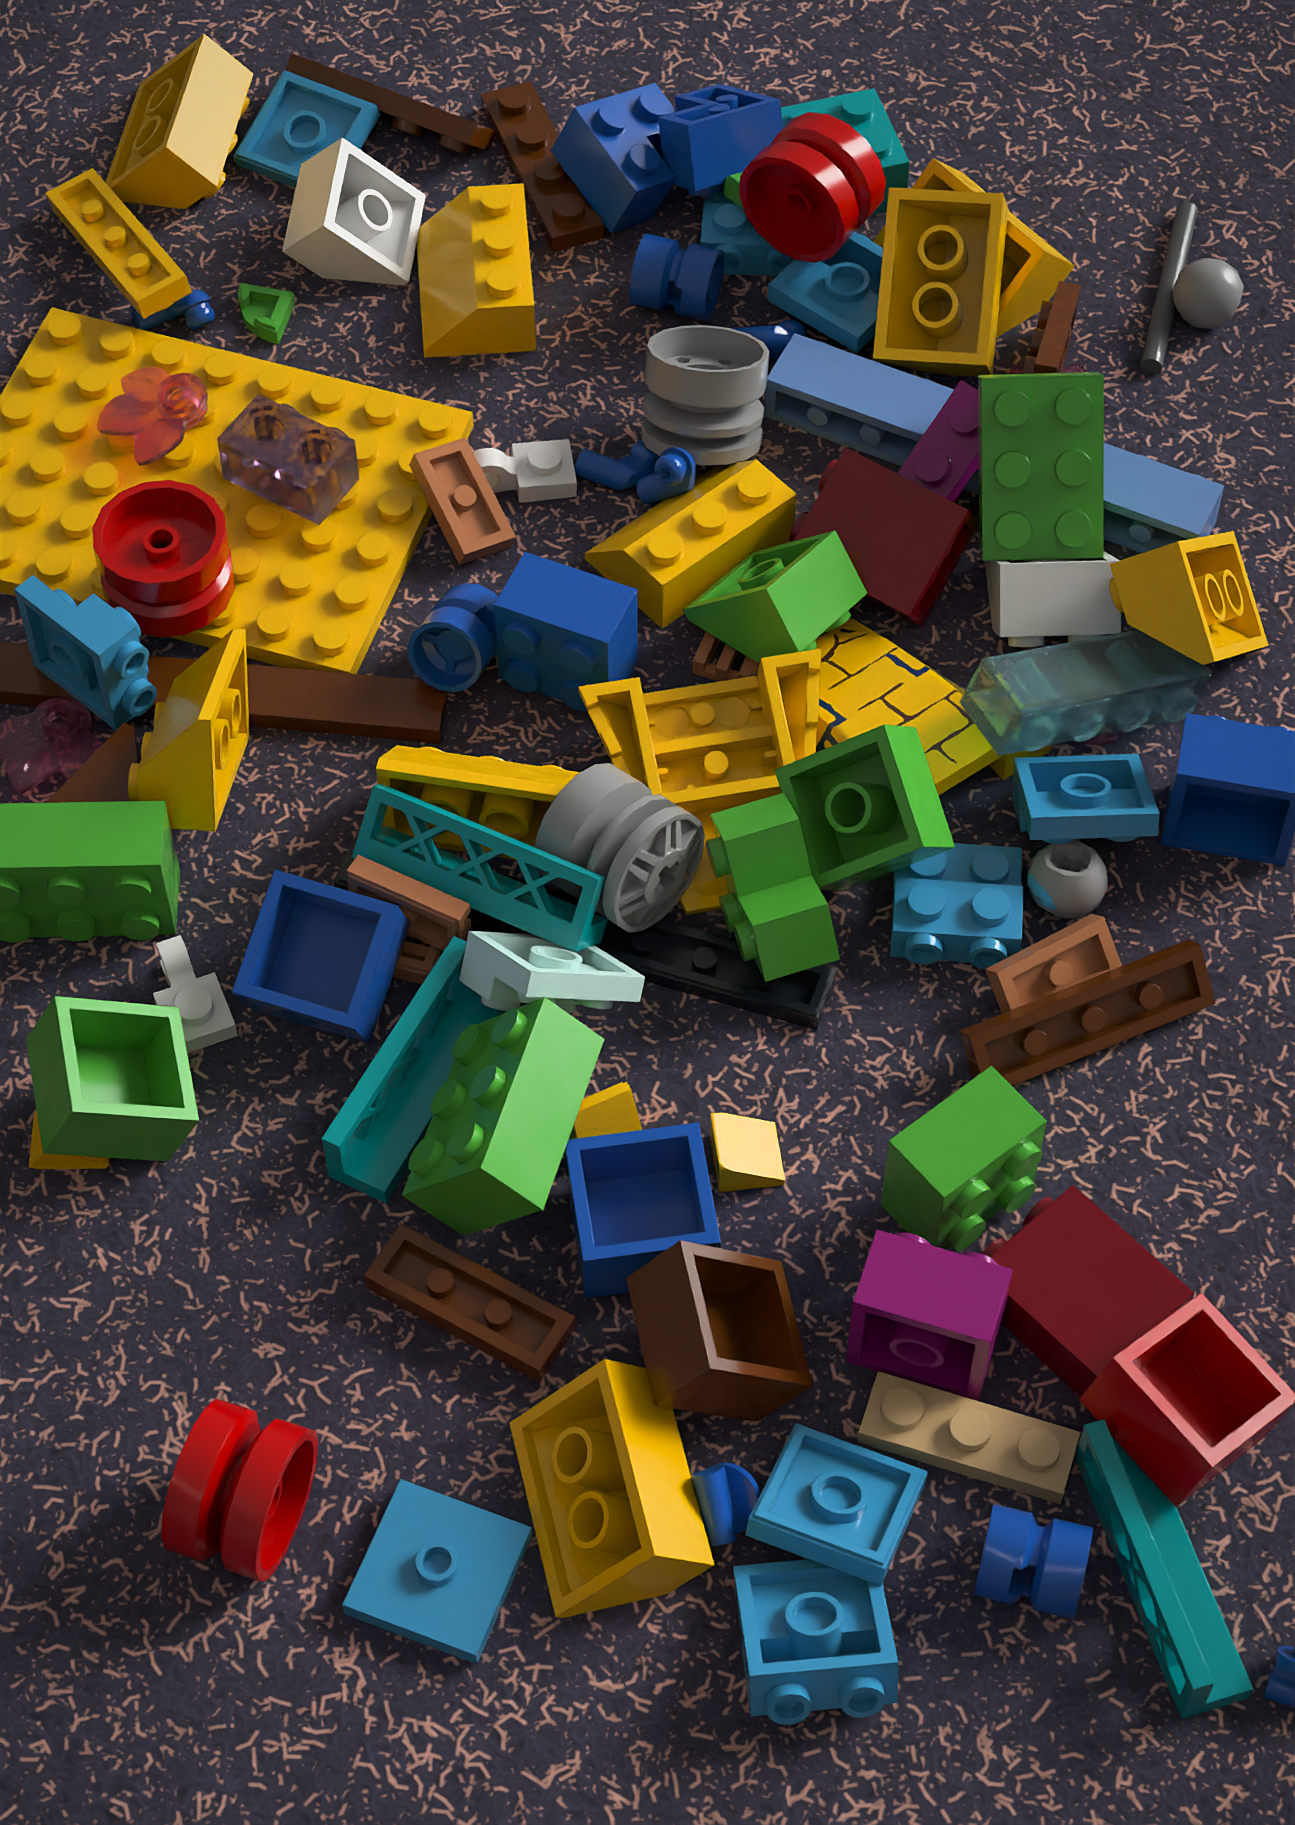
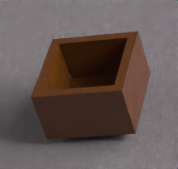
M679 1240L626 1278L655 1406L756 1422L813 1387L781 1261Z

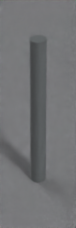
M1182 202L1176 208L1141 357L1140 369L1143 372L1159 374L1162 371L1176 310L1172 290L1179 272L1186 267L1198 214L1197 206L1190 202Z

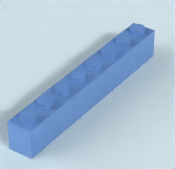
M794 333L767 376L764 417L902 466L954 389ZM1104 443V540L1144 553L1177 541L1209 536L1217 520L1224 485L1205 479L1200 475L1191 474L1151 460L1146 456L1137 455ZM978 468L963 488L979 494Z

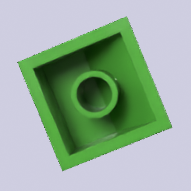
M834 530L750 553L683 609L690 622L758 663L764 657L815 650L817 647L815 639L822 633L833 630L848 621L851 617L849 609L867 594V591Z

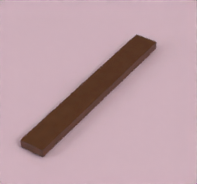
M0 642L1 704L92 712L34 666L28 644ZM149 655L147 662L149 674L147 679L148 682L156 687L157 696L149 710L140 716L154 717L157 702L166 701L174 679L196 661L195 659ZM247 664L249 726L440 744L449 692L440 691L426 684L423 680Z

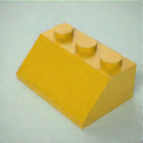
M203 34L139 84L105 183L122 202L187 209L202 197L210 199L217 193L225 180L226 174L222 170L227 156L233 150L238 140L235 130L238 120L244 114L250 102L246 95L253 73Z
M932 158L911 188L985 192L964 173ZM1009 211L996 338L1038 313L1041 309L1042 301H1049L1056 292L1058 282H1063L1074 268L1070 261ZM885 226L873 241V243L882 248L884 245Z
M524 184L467 187L419 227L417 255L424 358L536 351L534 297Z
M889 187L873 360L933 374L973 377L993 375L1008 207L1003 193Z
M758 460L716 465L695 479V484L690 492L663 500L585 553V560L606 579L637 589V607L663 629L685 614L683 609L750 553L789 542L790 533L795 524L797 494Z
M1234 531L1177 541L1109 564L1113 574L1109 581L1110 594L1117 610L1125 614L1127 623L1194 661L1206 665L1269 646Z
M232 629L174 679L166 701L157 702L153 732L144 733L140 763L131 764L128 777L129 800L165 801L171 829L216 832L249 740L246 629Z
M396 745L381 756L376 766L378 784H384L532 847H535L538 830L550 805L558 793L580 773L568 771L555 765L534 766L508 762L494 756L474 757L447 753L434 747L414 748ZM388 805L382 823L383 827L388 826L415 837L405 813ZM424 821L428 830L436 827V825ZM446 831L432 838L435 846L438 848L467 852L460 835L451 831ZM480 844L484 854L493 850ZM506 854L498 856L501 858L515 859Z
M603 1359L509 1423L555 1617L565 1618L665 1595L714 1566L673 1408L654 1405L646 1368Z

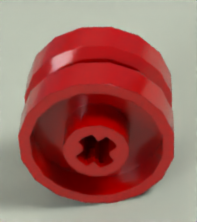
M807 112L792 118L775 136L770 145L765 146L748 164L740 175L739 196L745 215L757 233L773 248L795 260L817 263L832 258L856 229H859L884 200L886 180L879 158L868 141L853 127L829 114Z
M172 480L143 482L119 492L101 508L92 527L93 549L97 567L101 573L104 599L112 608L122 607L128 611L138 623L142 634L156 637L186 635L209 625L227 608L235 590L234 569L228 545L225 515L212 496L191 484Z
M214 1399L204 1408L191 1428L178 1457L168 1487L162 1514L161 1539L164 1549L197 1561H207L220 1549L225 1570L257 1581H267L278 1569L286 1555L306 1507L317 1464L318 1438L316 1431L277 1418L261 1431L256 1411L224 1400Z

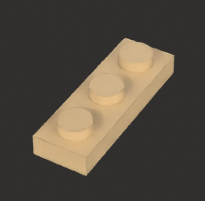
M878 1371L859 1429L857 1443L1061 1504L1081 1432Z

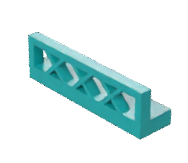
M384 784L373 785L352 855L353 858H356L357 855L363 856L467 902L471 908L571 951L577 952L601 943L608 919L595 914V910L606 877ZM388 805L405 813L415 837L388 826L381 828ZM424 821L432 823L436 827L428 830ZM446 831L460 835L471 861L436 847L432 838ZM480 844L493 850L484 854ZM502 854L515 858L527 884L492 871L488 861ZM536 867L549 872V874L540 878ZM561 877L582 886L583 889L576 906L549 895L544 885Z
M453 936L322 1137L328 1176L384 1203L388 1202L409 1169L410 1156L415 1147L425 1137L433 1116L430 1110L431 1102L436 1092L446 1082L455 1059L452 1056L455 1041L468 1026L479 1024L506 1012L505 1010L494 1009L482 1004V996L459 981L467 941Z
M1104 1419L1084 1425L1075 1460L1181 1719L1250 1698L1253 1691L1252 1684L1177 1507L1164 1495L1118 1442L1111 1437Z

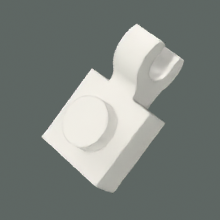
M569 439L512 444L511 457L494 448H483L474 451V455L494 493L517 490L519 503L576 496L577 481Z
M181 935L156 943L161 957L160 964L170 988L153 993L155 1004L179 1007L187 1053L238 1036L235 1022L215 972L199 978L195 977Z

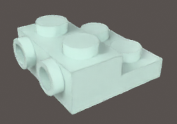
M481 931L468 932L459 978L460 982L482 996V1004L494 1009L505 1011L511 1008L516 1009L520 1007V1003L528 1004L546 997L567 1013L575 1012L576 1005L596 1009H610L613 1006V1001L640 1002L645 980L643 975L594 945L574 952L534 934Z

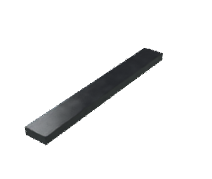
M359 833L356 834L335 879L334 885L336 888L349 891L346 870L355 859L352 855ZM502 874L523 884H527L526 880ZM544 886L549 895L577 906L579 900L571 894ZM471 908V912L467 916L471 919L472 926L469 931L531 934ZM595 911V914L604 917L603 915ZM608 919L601 943L594 945L643 975L646 982L813 1030H818L836 980L837 968L823 964L765 982L754 959L746 962L743 961L735 939L661 919L643 931L627 932Z

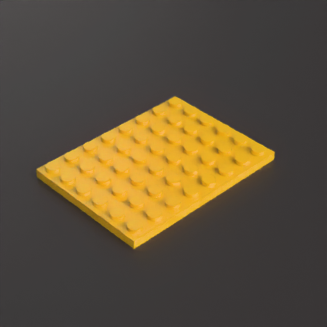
M51 307L0 395V592L16 596L14 589L34 575L53 591L56 588L65 591L77 606L93 593L105 602L101 585V573L97 567L93 549L92 527L101 508L119 492L143 482L172 480L191 484L212 496L225 515L228 545L234 569L235 590L227 608L209 625L186 635L168 637L211 648L232 629H246L247 658L284 668L357 674L433 513L409 466L411 459L416 453L465 437L468 439L474 426L473 412Z

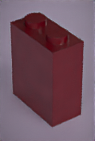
M845 447L839 460H832L825 468L818 485L820 494L810 512L802 513L796 520L790 533L789 542L835 530L867 591L864 598L922 627L980 523L968 509Z
M1071 1185L1054 1201L1050 1197L1040 1200L1026 1215L1022 1222L1023 1228L1008 1241H1005L1003 1238L996 1239L981 1253L995 1260L998 1265L1013 1269L1002 1325L1080 1397H1082L1115 1355L1191 1301L1195 1293L1074 1185Z

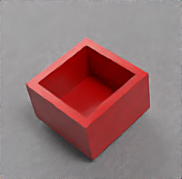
M1200 1293L1115 1355L1079 1400L1098 1421L1105 1420L1111 1436L1174 1506L1177 1507L1259 1443L1295 1404V1392L1213 1304Z

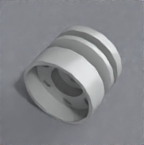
M708 325L679 326L662 330L651 336L647 344L645 383L651 392L646 395L643 402L645 418L641 427V439L646 448L660 456L662 451L669 447H679L689 452L697 465H727L747 460L758 453L762 443L763 429L761 428L765 409L758 398L764 395L766 389L769 350L764 342L748 333L731 328Z
M603 763L594 764L578 773L558 793L544 815L536 836L535 848L606 877L595 911L625 931L636 932L643 931L660 921L679 902L692 882L701 861L705 834L702 822L680 806H676L661 794L652 795L651 789L613 764ZM537 868L540 875L545 876L549 874V872ZM561 877L552 881V883L579 900L583 889L582 886Z

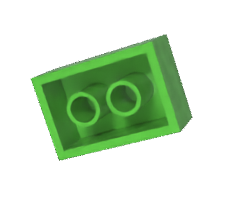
M1099 372L978 375L979 555L982 561L1104 558L1103 374Z
M165 801L0 804L1 941L16 943L25 941L29 937H62L69 941H85L93 936H126L134 940H149L157 935H176L180 868Z
M546 997L516 1009L511 1008L501 1015L479 1024H472L464 1029L454 1043L452 1056L455 1059L447 1080L436 1092L431 1102L430 1110L433 1116L425 1137L415 1147L410 1156L408 1167L411 1173L402 1196L462 1235H468L543 1210L604 1038Z

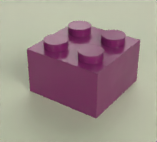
M876 1230L852 1304L846 1362L979 1401L1000 1333L1013 1269L1000 1266L992 1258L980 1253L966 1252L959 1254L931 1246L927 1240L915 1234L906 1232L890 1234Z

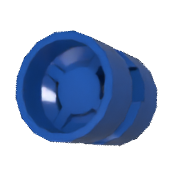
M645 234L638 246L631 273L629 288L631 305L658 311H664L669 305H673L676 315L709 321L721 289L725 260L724 251L697 244H690L685 250H681L678 240Z
M471 583L452 586L440 597L430 610V613L414 630L407 645L408 659L414 672L426 684L440 691L448 692L468 689L479 679L489 665L490 660L497 654L494 604L498 596L493 591L479 584Z
M993 1504L974 1595L1012 1605L1021 1596L1029 1597L1033 1609L1036 1611L1074 1620L1084 1580L1093 1528L1055 1518L1045 1527L1037 1525L1033 1513Z

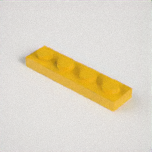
M93 168L45 193L53 212L143 319L158 311L167 309L174 302L192 293L188 279L183 271Z

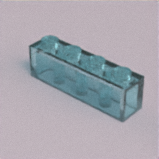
M1134 630L982 658L959 703L997 755L1000 756L1024 750L1030 752L1037 751L1045 746L1073 740L1081 742L1093 736L1121 730L1123 732H1130L1141 726L1165 721H1180L1185 718L1186 713L1191 714L1196 708L1198 696L1211 674L1204 665L1144 632Z

